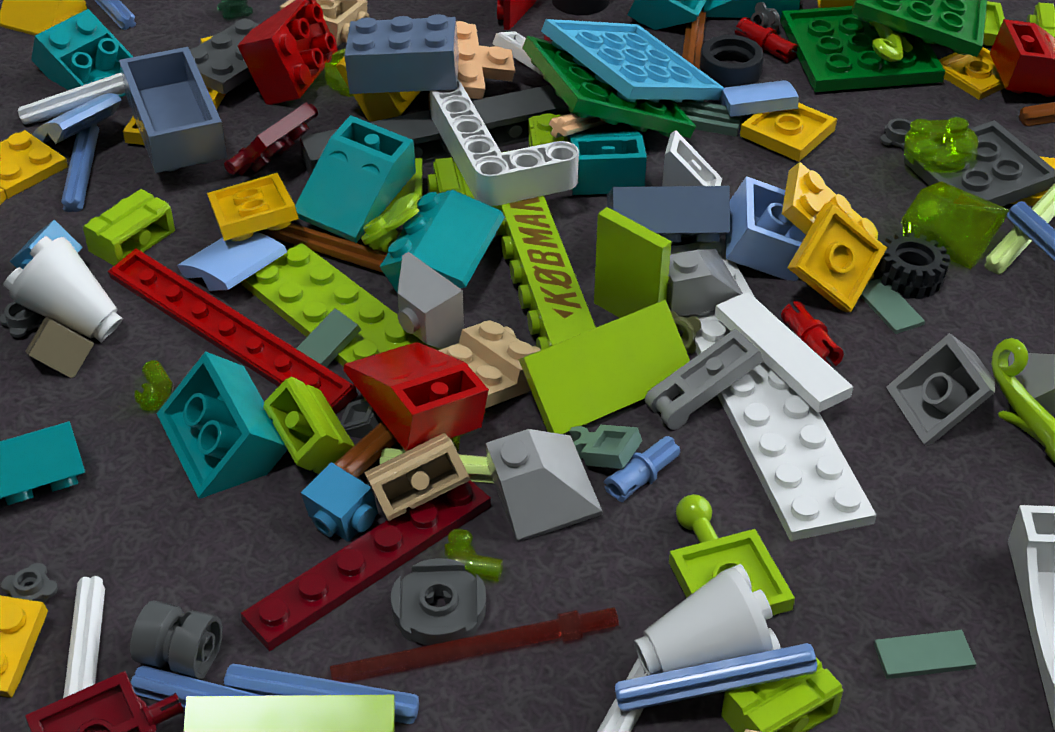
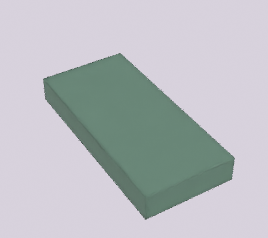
M882 278L867 283L860 297L895 334L925 324V320L898 292L891 290L892 286L890 284L884 286L881 283Z
M334 308L296 349L327 367L338 353L361 331V328Z
M962 630L876 639L874 641V647L886 679L970 670L976 667V662Z

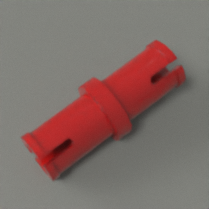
M747 17L742 18L736 26L738 29L735 30V35L757 42L763 52L766 51L785 63H788L797 56L792 50L797 51L798 45L778 36L777 31L773 28H764Z
M793 302V306L798 310V313L790 304L786 305L781 312L783 322L825 362L831 366L826 359L828 357L833 365L837 366L842 361L844 352L828 335L826 325L822 321L814 319L801 302Z

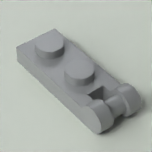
M734 329L649 390L645 397V403L654 413H661V420L670 429H679L687 422L692 412L762 363L761 352L738 330ZM678 394H681V396L672 401L674 397H676Z

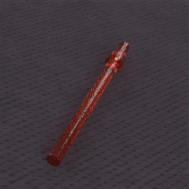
M615 607L578 614L577 610L558 613L557 619L331 665V678L334 681L348 683L562 638L563 642L582 639L583 633L618 626V615Z

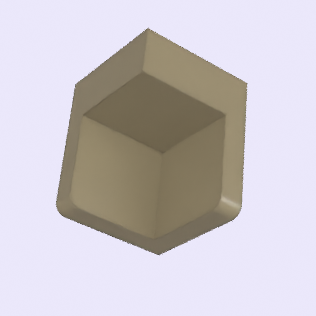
M46 316L25 352L34 359L73 378L76 376L94 343Z

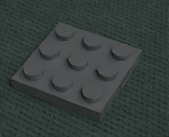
M995 120L905 151L904 163L965 219L1049 190L1055 183V169Z

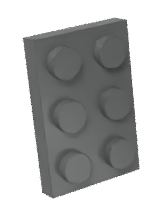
M246 18L238 20L234 25L213 35L199 46L190 49L207 87L221 94H226L252 77L237 45L253 28L259 25L258 23Z

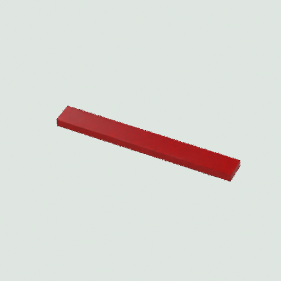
M137 248L108 270L111 279L277 387L285 379L294 377L304 382L305 385L309 384L321 390L335 414L346 407L358 395L356 386Z

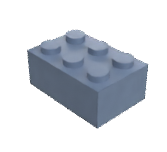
M436 14L428 18L411 19L408 16H398L392 20H375L374 18L367 17L357 21H350L344 55L349 93L457 89L459 49L456 17Z
M730 186L613 187L607 194L608 208L672 241L671 245H677V243L681 242V238H691V243L720 242L721 236L730 233Z

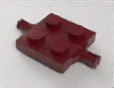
M306 102L257 135L246 148H241L236 155L224 162L227 172L232 175L235 173L243 175L252 169L256 174L272 161L270 158L274 155L282 156L296 144L294 141L310 129L307 123L318 116L317 108L313 104Z
M123 671L25 715L31 732H156L155 725L183 714L184 710L181 702L179 703L176 693L147 707L146 703L135 694L126 671Z

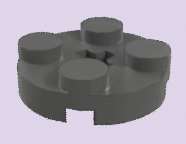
M435 558L421 561L412 566V573L406 575L402 581L400 575L394 582L391 590V610L394 623L401 630L402 636L411 642H418L428 646H446L469 640L477 633V628L485 618L487 604L484 582L477 573L475 578L471 573L465 571V564L456 560ZM443 596L445 603H448L442 607L429 605L434 602V597Z

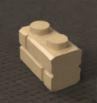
M445 433L364 472L388 521L406 513L407 507L414 509L470 481L452 440Z

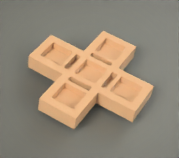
M457 21L459 49L458 80L461 82L469 98L483 99L485 93L484 78L503 81L513 80L515 67L512 50L498 46H479L476 25Z

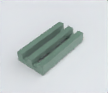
M694 100L676 102L679 108L696 125V130L737 136L744 115L730 117L726 106L701 101L696 102Z

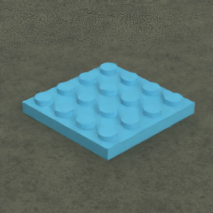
M545 19L541 32L552 40L553 46L571 54L575 63L589 68L595 73L594 77L598 81L611 85L617 90V95L626 101L636 102L637 99H647L652 102H659L660 99L675 102H682V100L704 102V100H719L722 90H724L723 86L638 24Z

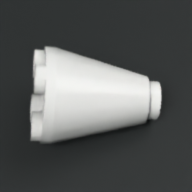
M47 236L42 238L30 252V255L34 258L24 269L20 267L15 269L3 284L9 290V297L17 304L44 317L47 316L90 339L95 337L98 341L103 342L108 335L117 329L123 320L116 313L118 309L71 243L64 237L53 241Z
M741 564L721 571L644 630L643 637L634 640L636 652L647 676L781 649L776 635L772 629L767 627L765 621L773 617L770 604L761 589L752 592L749 576Z

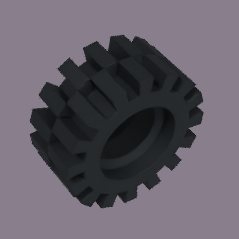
M907 232L906 237L902 233H895L894 238L888 236L885 242H882L887 249L875 269V279L882 278L881 283L884 286L890 284L892 286L891 290L904 293L903 298L909 299L911 294H915L916 299H923L924 293L930 297L934 295L935 291L939 292L942 288L950 264V255L946 254L947 250L944 246L938 247L939 242L936 240L926 241L927 236L921 234L920 238H915L914 233Z

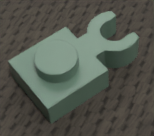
M600 425L596 432H589L585 427L576 426L569 430L579 457L584 459L587 466L624 469L642 442L638 427Z

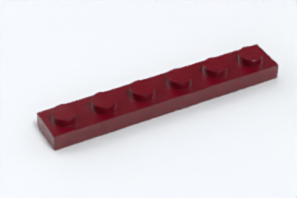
M470 480L414 509L407 507L406 513L390 521L383 522L241 612L243 624L270 652L490 508L491 497Z

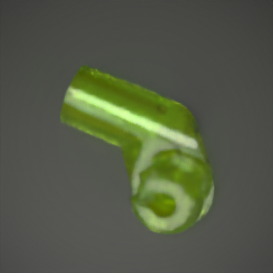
M157 360L147 362L142 368V374L148 382L141 385L144 391L141 393L136 390L134 395L135 401L143 410L147 411L160 409L174 390V384L162 364Z
M454 529L449 532L448 543L444 546L445 555L448 559L465 564V571L471 573L475 578L477 573L483 580L500 581L503 559L478 555L471 546L473 536L469 531Z

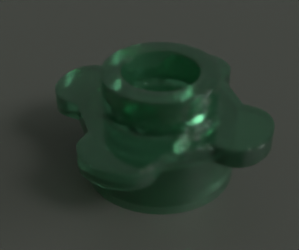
M221 0L217 5L218 10L223 12V18L227 20L249 16L253 13V8L248 7L247 0Z

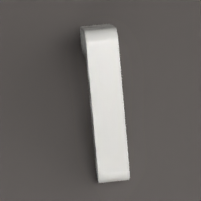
M458 79L457 89L430 91L431 118L476 200L489 206H498L568 191L577 185L579 150L574 144L557 141L501 153Z

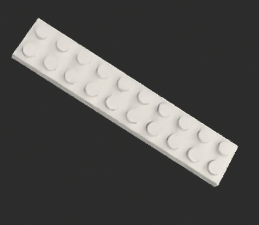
M720 238V242H696L671 246V255L693 250L716 249L742 293L748 291L754 296L737 264L726 259V245L722 238ZM715 310L681 316L685 318L696 316L701 321V329L696 333L695 351L697 355L731 332L715 317ZM764 362L760 363L717 394L790 541L875 523L876 513L820 413L815 411Z

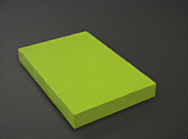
M608 207L599 212L594 303L621 318L665 299L667 300L672 241Z

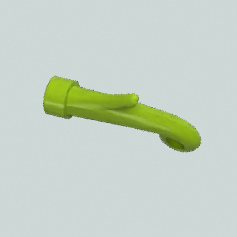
M869 22L870 25L875 27L880 38L874 39L872 47L879 57L888 62H897L903 58V50L907 53L912 51L913 46L902 33L895 32L886 25Z
M1004 339L994 349L991 365L997 385L1016 413L1003 410L998 413V416L1021 428L1045 447V453L1055 463V418L1015 378L1027 365L1028 351L1025 345L1018 339ZM1012 352L1014 354V362L1008 366V357Z

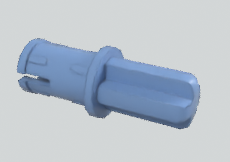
M665 436L645 452L634 453L624 469L616 471L604 480L606 492L618 501L624 502L633 492L647 482L652 484L657 479V472L679 456L680 447L675 444L672 437Z

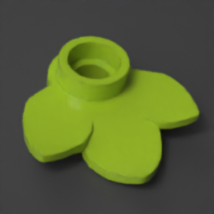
M418 193L402 196L394 203L391 210L367 223L363 227V230L366 232L361 238L365 245L369 244L373 250H376L395 238L398 234L396 228L419 212L418 208H411V206L421 196Z

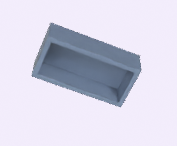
M189 47L119 60L125 94L155 173L175 171L181 167L200 163L207 164L218 159L227 158L222 121Z

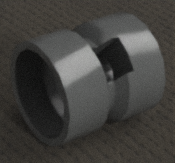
M157 600L149 601L137 617L130 641L132 660L136 663L158 669L166 668L169 665L170 670L174 673L195 679L205 678L220 650L223 631L222 621L218 616L195 610L187 611L184 615V611L180 606Z

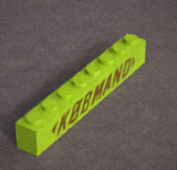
M540 196L492 206L501 210L505 216L496 232V236L503 235L501 238L504 259L512 260L509 264L513 284L520 283L518 286L519 302L522 309H529L527 312L528 328L531 335L538 334L536 346L543 350L596 328L545 197Z

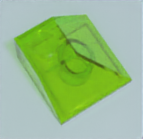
M940 181L921 189L902 217L903 236L906 237L907 232L914 233L915 238H920L921 234L927 236L926 241L928 242L934 239L939 242L938 247H945L947 250L946 254L950 255L951 261L972 269L1006 219L1009 209Z

